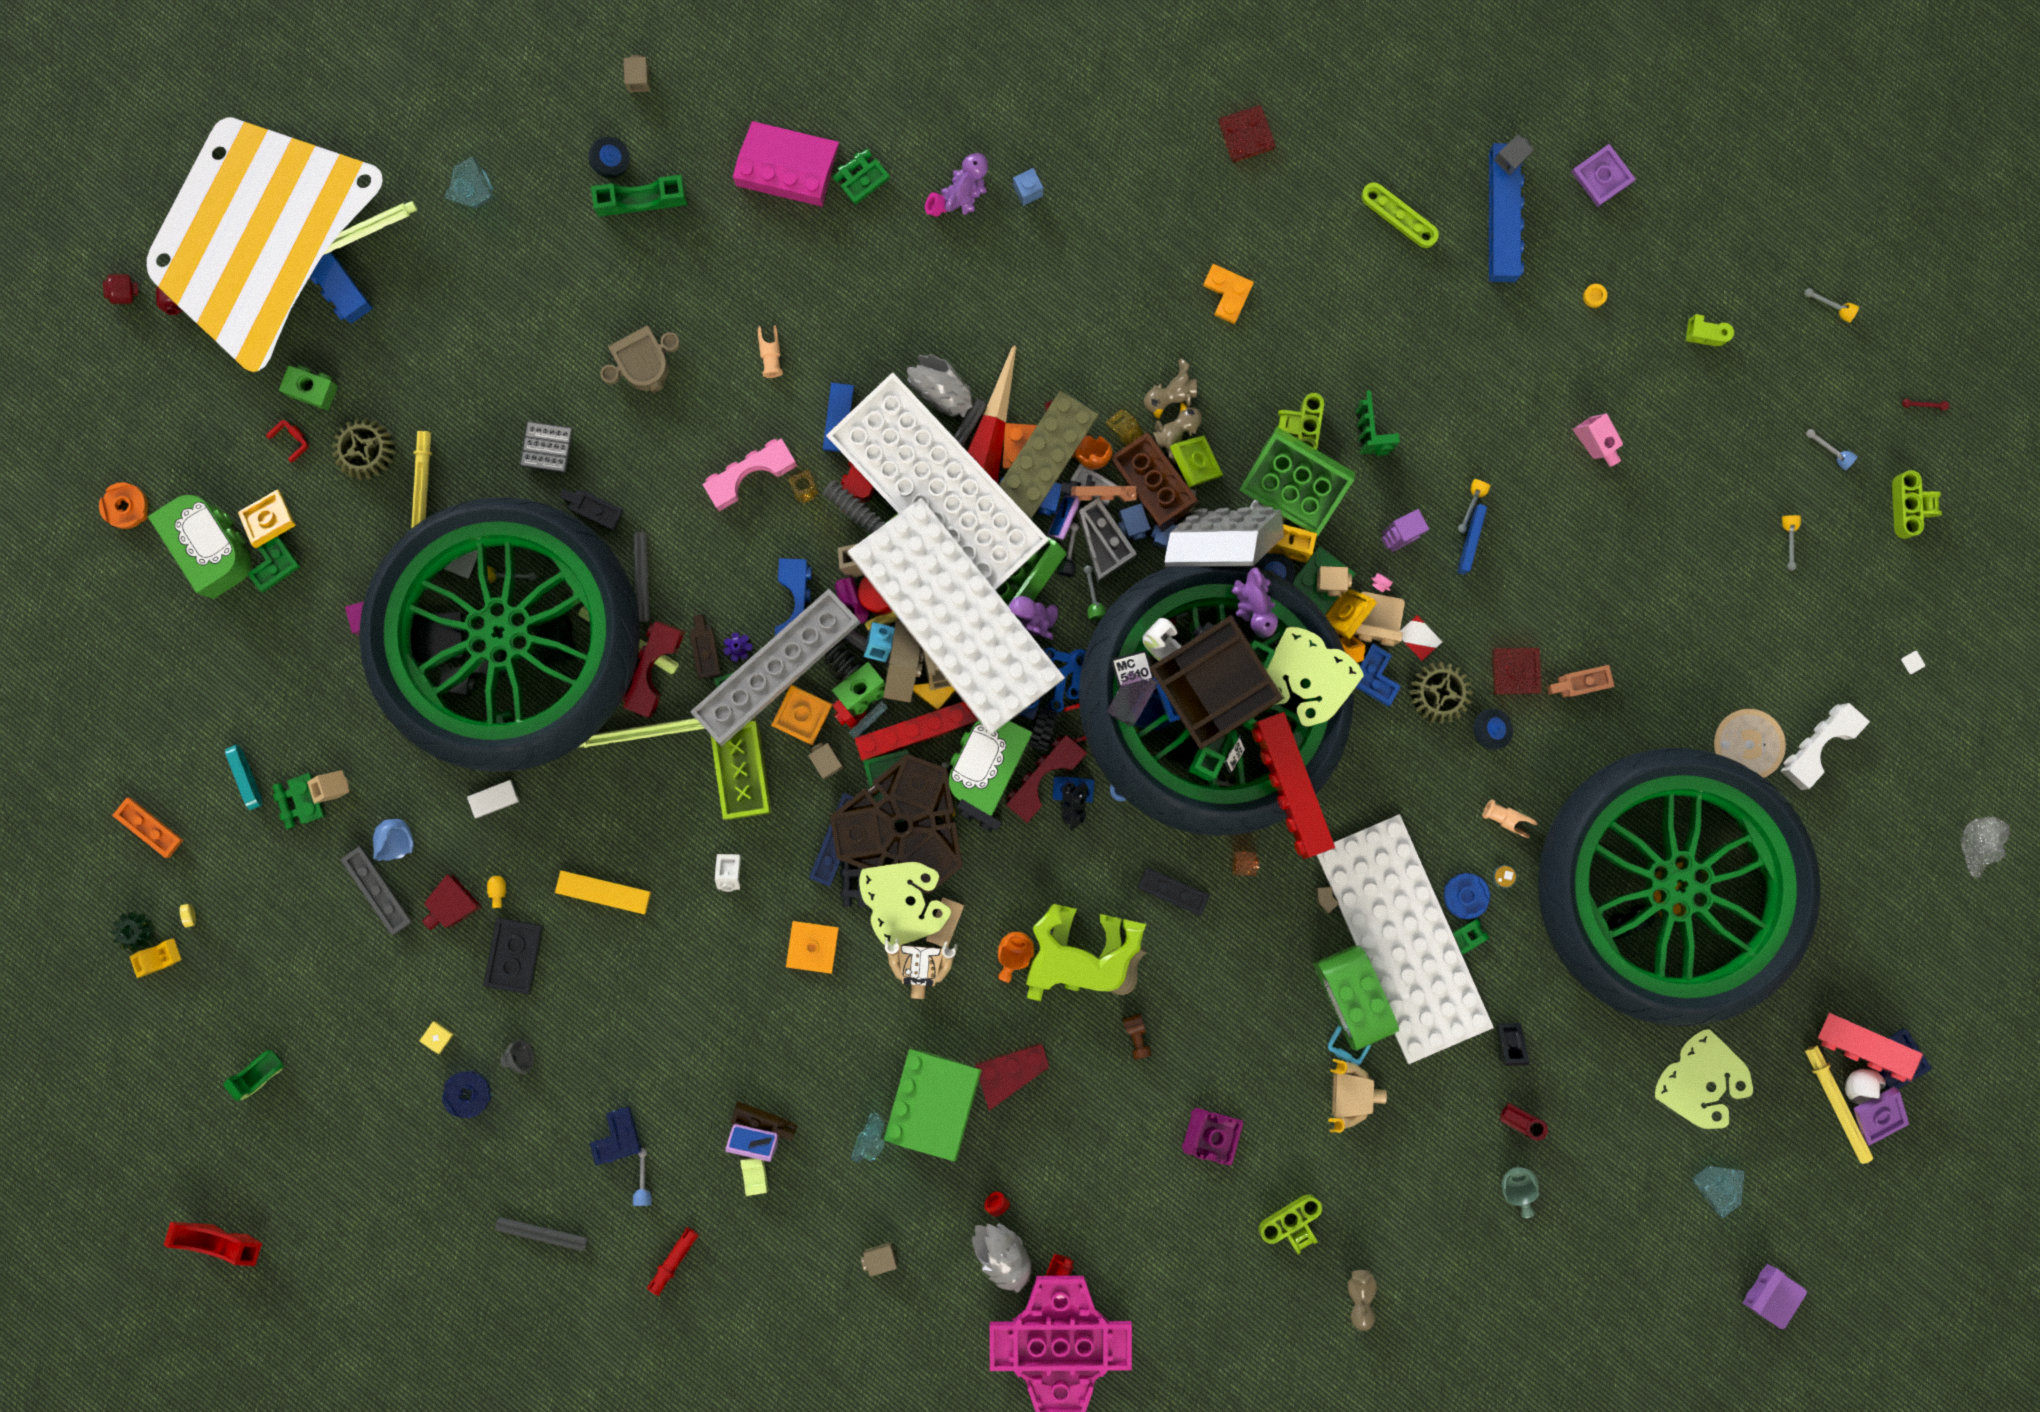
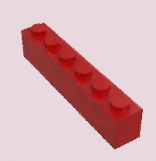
M963 701L854 739L861 760L864 761L974 725L978 719Z
M1285 712L1252 724L1253 738L1256 742H1259L1262 750L1260 752L1261 759L1270 771V783L1273 787H1276L1279 795L1277 797L1278 804L1286 813L1287 828L1290 833L1293 832L1296 842H1294L1296 852L1302 856V859H1306L1334 849V842Z

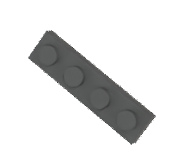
M362 846L357 847L340 859L391 935L397 934L413 923V920Z

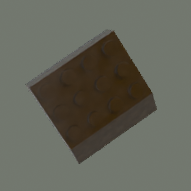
M1231 615L1149 667L1200 750L1285 698L1235 618Z

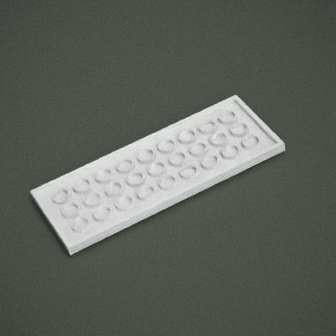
M893 372L826 435L899 514L922 498L995 591L1049 541L1045 534Z
M922 498L848 551L850 558L990 735L1064 680L1065 677L1018 618L1011 612L1010 608Z
M1400 814L1335 841L1334 849L1316 855L1329 886L1332 887L1333 895L1339 903L1338 906L1355 945L1361 946L1368 956L1391 1006L1399 1027V1032L1395 1033V1037L1407 1064H1411L1494 1028Z

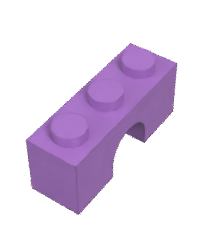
M1417 509L1393 521L1382 532L1383 536L1381 539L1387 549L1390 548L1391 552H1394L1416 541L1429 528L1421 512Z

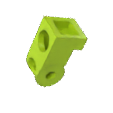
M1695 314L1688 320L1685 341L1722 346L1733 338L1734 329L1728 323L1717 325L1704 322L1703 315Z

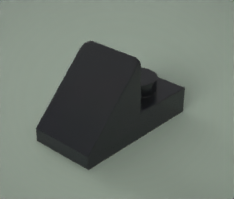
M1521 1023L1497 1024L1496 1030L1500 1044L1498 1060L1505 1066L1529 1065Z

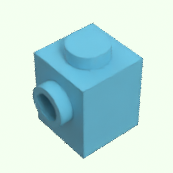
M872 622L867 635L864 657L886 662L892 648L895 628Z

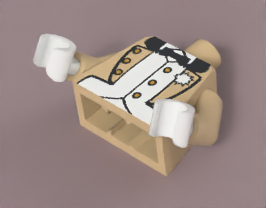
M895 938L896 943L894 945H890L888 939H885V950L888 953L889 965L895 977L902 980V984H912L911 998L924 999L925 985L935 986L951 970L957 944H955L954 949H948L946 947L947 942H944L943 948L899 946L898 938Z

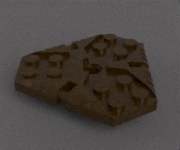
M909 754L903 756L876 778L869 789L864 788L830 816L836 858L862 869L884 866L886 856L894 859L893 864L918 862L938 872L939 879L935 888L926 891L914 884L912 880H908L907 883L928 894L938 888L963 867L956 822L953 823L952 817L954 808L947 769ZM881 792L884 798L877 803L873 796ZM943 815L944 824L936 825L935 817ZM902 819L908 823V829L904 833L898 832L895 828L896 822ZM924 873L921 875L922 882L928 883L931 880L929 874Z

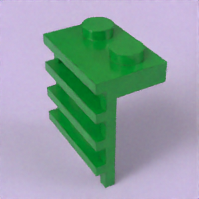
M1371 390L1366 391L1367 400H1359V406L1355 410L1356 415L1360 414L1361 416L1357 423V428H1362V433L1359 435L1358 440L1363 441L1364 444L1360 449V455L1376 453V456H1387L1400 443L1399 433L1376 435Z

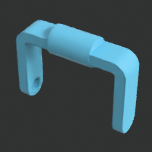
M1338 1025L1328 1042V1049L1341 1060L1360 1065L1371 1044L1364 1047L1358 1059L1352 1057V1054L1341 1048L1338 1049L1332 1046L1342 1029Z

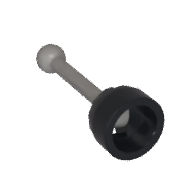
M1076 522L1070 525L1072 531L1067 559L1059 564L1057 574L1065 577H1075L1076 565L1071 560L1075 534L1079 529V524Z

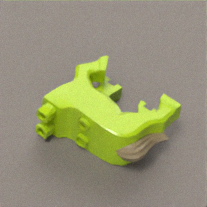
M1052 904L1045 915L1033 926V932L1038 940L1040 949L1032 961L1025 983L1029 985L1027 998L1041 1001L1043 990H1049L1054 984L1064 983L1066 989L1079 991L1080 987L1096 991H1111L1118 995L1130 993L1137 983L1138 962L1147 954V951L1141 947L1146 924L1123 919L1126 941L1121 946L1120 925L1122 919L1100 914V923L1106 933V944L1101 955L1097 958L1090 952L1067 946L1069 931L1077 909ZM1054 927L1053 933L1051 935L1050 930Z

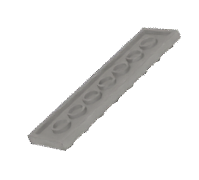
M828 589L690 712L722 747L859 625L860 621Z

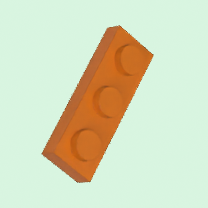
M127 797L112 815L165 858H170L184 841L132 798Z

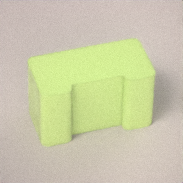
M751 1157L742 1158L740 1161L746 1196L767 1193L769 1187L764 1160Z

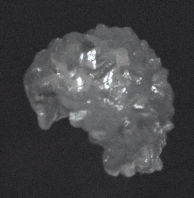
M1976 818L1963 831L1964 836L1961 838L1962 851L1965 854L1967 869L1973 877L1980 878L1983 870L1986 868V864L1999 862L2001 858L2006 856L2003 846L2011 834L2009 831L2010 825L2000 818Z

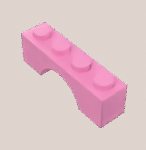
M782 438L778 441L777 439L769 441L765 444L766 448L759 452L757 450L750 452L742 462H733L725 468L726 471L719 475L718 473L712 474L706 479L703 486L718 511L739 500V485L749 473L764 470L780 477L797 467Z

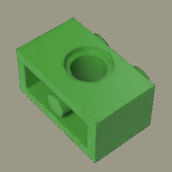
M288 365L279 391L288 397L328 411L338 388V385L331 381L332 377L323 373H319L318 376L311 374L310 369L298 365L297 368ZM309 382H313V387L306 391V385Z
M867 662L832 689V691L854 717L855 715L862 714L873 701L879 700L884 696L886 683L870 663ZM866 688L863 694L858 695L860 689Z

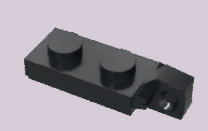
M563 489L560 495L561 499L570 503L568 508L573 512L615 531L624 513L623 509L583 490L577 489L574 494Z

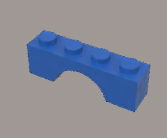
M779 558L778 582L792 591L795 599V608L793 614L785 623L775 626V636L806 609L807 602L811 601V589L807 588L808 580L812 579V566H809L806 559Z

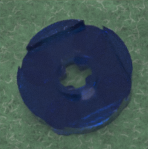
M475 1071L456 1073L444 1085L445 1088L442 1095L444 1107L451 1115L456 1117L472 1118L486 1109L491 1100L490 1086L487 1080ZM463 1088L471 1090V1100L461 1098Z

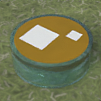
M1500 865L1494 869L1492 879L1498 887L1509 888L1515 884L1517 874L1511 866Z

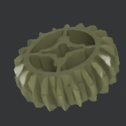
M364 418L363 422L355 419L354 425L346 422V430L342 427L339 428V431L342 433L341 436L334 435L338 443L331 444L337 450L332 453L334 458H338L335 464L341 466L343 473L348 472V476L351 478L357 476L359 480H363L364 476H366L370 480L373 477V473L376 476H381L379 471L381 468L385 471L388 470L385 463H393V460L389 458V455L395 454V451L390 449L395 445L392 440H389L392 437L391 433L386 432V427L383 425L379 426L377 421L374 420L370 423V420ZM373 433L376 437L363 439L359 434ZM352 440V447L348 450V446ZM362 444L365 445V447H364L365 454L362 453V451H363V448H362L363 446H362ZM377 449H379L378 455L375 458L374 453ZM360 459H363L368 464L364 466H355L351 462L353 460L358 461Z
M1439 662L1437 667L1434 663L1429 664V670L1423 667L1421 668L1422 674H1415V678L1419 682L1413 681L1411 686L1417 689L1411 690L1409 694L1416 695V698L1411 700V703L1415 704L1418 702L1419 706L1415 708V711L1418 712L1423 709L1424 712L1421 716L1423 719L1430 714L1429 721L1432 723L1436 718H1438L1439 724H1443L1445 718L1450 723L1453 722V716L1456 719L1461 717L1459 711H1467L1463 704H1471V700L1466 698V696L1472 695L1473 692L1466 690V687L1470 686L1471 682H1463L1467 675L1459 676L1458 673L1461 670L1459 667L1452 671L1453 665L1451 663L1447 664L1446 668H1444L1443 662ZM1443 675L1438 685L1426 684L1431 676ZM1451 680L1457 687L1458 695L1450 688ZM1443 688L1442 692L1445 693V696L1439 697L1438 689ZM1424 691L1432 697L1433 707L1427 703ZM1445 700L1456 701V704L1449 711H1439L1440 706H1443Z

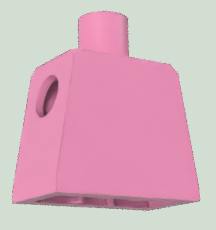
M1607 413L1589 417L1572 429L1592 458L1604 457L1609 467L1616 465L1622 460L1616 449L1621 447L1623 442Z

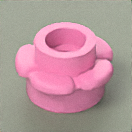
M1377 573L1374 578H1371L1374 581L1372 586L1381 592H1384L1385 589L1391 590L1390 586L1393 582L1385 576Z

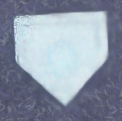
M472 156L453 167L452 180L449 190L447 189L445 199L472 208H478L494 198L491 192L494 189L485 170L480 168L475 157Z
M874 1112L870 1114L869 1122L865 1126L863 1133L860 1132L856 1140L851 1160L857 1163L863 1158L872 1162L883 1150L885 1141L880 1138L885 1122L880 1115Z
M1709 1165L1691 1179L1721 1218H1724L1741 1205L1745 1171Z

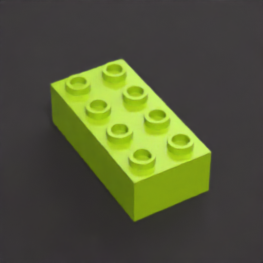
M750 721L722 747L711 736L723 820L772 813L759 723L757 721Z

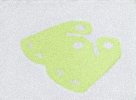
M1298 627L1286 628L1267 669L1285 697L1275 705L1284 704L1290 698L1286 681L1283 680L1284 675L1289 676L1288 680L1292 691L1302 698L1322 697L1320 702H1304L1297 707L1299 720L1304 726H1312L1328 721L1364 676L1360 666L1348 654L1339 649H1327L1323 640L1318 635ZM1292 633L1295 634L1296 636H1297V635H1301V637H1299V638H1297V639L1295 640V639H1294V636L1292 635ZM1309 640H1311L1312 643L1317 644V646L1310 647ZM1334 656H1336L1339 660L1342 659L1343 661L1336 663ZM1350 666L1352 667V671L1356 672V674H1349ZM1304 678L1309 679L1311 682L1310 687L1307 689L1302 688L1300 685L1301 680ZM1308 708L1315 710L1316 715L1314 718L1306 717L1305 712Z
M918 862L862 869L859 879L861 895L866 905L873 910L871 924L876 936L884 945L885 939H888L884 934L891 936L890 942L888 941L890 945H894L896 943L895 938H898L900 946L932 935L944 926L950 917V908L940 901H931L924 914L925 918L920 919L919 915H921L925 906L922 892L907 883L908 880H912L914 884L926 891L933 890L939 879L937 871ZM922 874H929L931 880L928 883L922 882ZM867 875L870 879H872L868 884H866V881L868 880L866 877ZM868 892L875 894L873 900H871V895ZM908 896L915 898L916 902L914 905L910 906L906 903ZM934 909L942 911L943 914L940 918L933 916L932 912ZM878 918L884 922L881 927L879 926Z
M1707 1029L1691 1037L1681 1049L1680 1061L1669 1065L1664 1070L1656 1085L1655 1098L1701 1128H1725L1729 1124L1728 1108L1723 1104L1707 1106L1704 1109L1701 1107V1104L1718 1101L1726 1091L1725 1073L1730 1074L1729 1092L1735 1099L1750 1097L1753 1093V1085L1750 1071L1744 1062L1710 1029ZM1707 1036L1706 1043L1699 1042L1700 1039H1704ZM1693 1047V1051L1695 1054H1691L1688 1056V1053L1691 1052V1048ZM1676 1071V1078H1669V1076L1673 1075V1072ZM1738 1081L1745 1083L1746 1087L1743 1091L1736 1089L1735 1086ZM1708 1082L1716 1084L1714 1092H1709L1706 1089ZM1666 1085V1089L1668 1090V1092H1664L1663 1094H1661V1092L1664 1090L1663 1086ZM1715 1111L1720 1112L1722 1115L1721 1120L1718 1122L1712 1119V1113Z

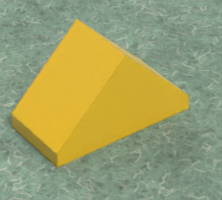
M929 683L914 685L913 688L914 693L936 711L943 709L956 693L952 686L930 691Z

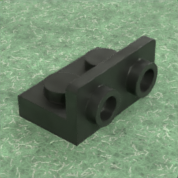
M561 615L534 628L537 637L556 641L576 650L571 631L572 624L568 615ZM538 646L541 663L545 666L565 660L577 659V657L561 650Z

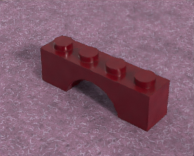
M656 621L654 625H650L647 631L649 639L647 645H643L640 650L639 658L641 661L639 666L635 667L631 679L633 680L630 689H627L622 699L625 701L623 708L648 718L654 716L661 694L656 690L652 682L651 672L653 665L662 655L678 652L686 631L662 621Z
M1067 735L1063 739L1059 736L1050 746L1054 750L1048 756L1044 753L1036 763L1039 766L1034 773L1029 771L1021 780L1024 785L1018 791L1014 788L1006 798L1009 801L1006 806L1026 823L1042 807L1038 797V785L1042 777L1055 769H1065L1072 772L1087 754L1085 750Z

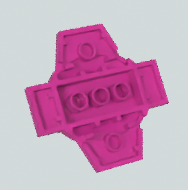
M1037 1276L1026 1309L1016 1318H1013V1322H990V1371H1014L1019 1378L1022 1377L1027 1383L1035 1412H1086L1096 1379L1100 1376L1103 1377L1108 1370H1132L1131 1321H1108L1107 1317H1104L1096 1310L1084 1276Z

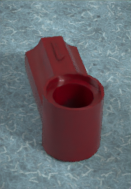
M1508 1102L1501 1112L1499 1121L1531 1139L1538 1141L1547 1136L1548 1127L1545 1122ZM1539 1123L1541 1126L1540 1132L1532 1135L1530 1132L1531 1125Z

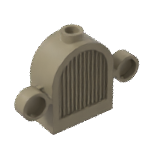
M647 325L613 343L608 348L618 367L605 365L600 372L601 378L605 383L612 385L617 383L620 377L624 375L627 381L636 389L651 391L652 393L658 392L664 387L663 383L669 374V363L664 353L675 352L679 349L680 340L678 336L672 332L665 333L661 337V344H659Z

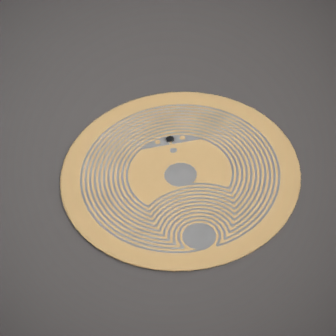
M1742 709L1731 713L1720 723L1715 734L1714 748L1716 754L1735 760L1765 778L1772 774L1781 764L1785 755L1786 742L1784 733L1774 718L1760 710Z

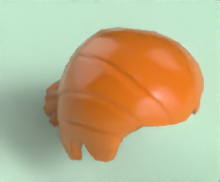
M1089 435L1084 438L1073 457H1076L1085 468L1098 470L1108 464L1113 451L1111 445L1103 437L1099 436L1098 439H1095Z
M1011 932L1002 938L998 947V959L1004 967L999 974V980L1009 983L1012 979L1013 970L1028 967L1031 958L1034 956L1035 946L1027 934Z

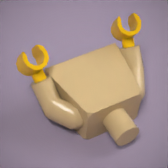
M1334 1058L1332 1061L1337 1062V1068L1335 1070L1330 1069V1071L1334 1073L1332 1116L1335 1118H1329L1328 1122H1334L1335 1124L1334 1129L1330 1130V1132L1341 1133L1344 1129L1353 1127L1365 1120L1368 1114H1372L1373 1103L1386 1104L1387 1091L1374 1089V1080L1369 1078L1368 1072L1355 1063Z

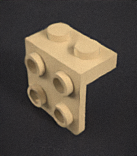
M1362 592V594L1374 598L1377 604L1353 636L1365 642H1372V640L1381 641V645L1391 647L1394 644L1400 643L1403 632H1400V626L1405 605L1404 600Z

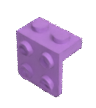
M1767 1264L1760 1272L1753 1287L1748 1291L1743 1304L1778 1328L1784 1329L1807 1292L1803 1287L1786 1277L1783 1272Z

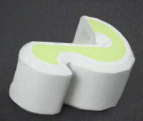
M1159 618L1143 635V644L1158 661L1181 647L1176 640L1171 638L1177 634V629L1166 618Z

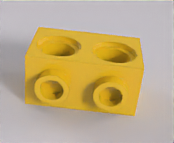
M1283 524L1284 537L1267 553H1279L1289 559L1307 563L1313 554L1317 533Z

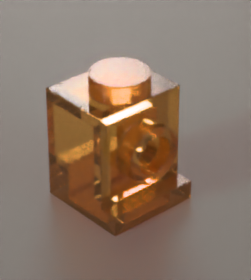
M1234 852L1233 876H1256V871L1259 868V860L1256 857V853Z

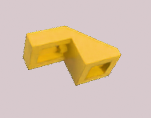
M173 938L155 947L136 952L130 956V960L136 977L140 978L181 961V957Z

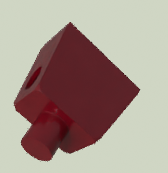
M447 874L425 901L424 905L430 910V913L422 922L430 930H433L439 923L445 928H451L482 908V905L454 874Z

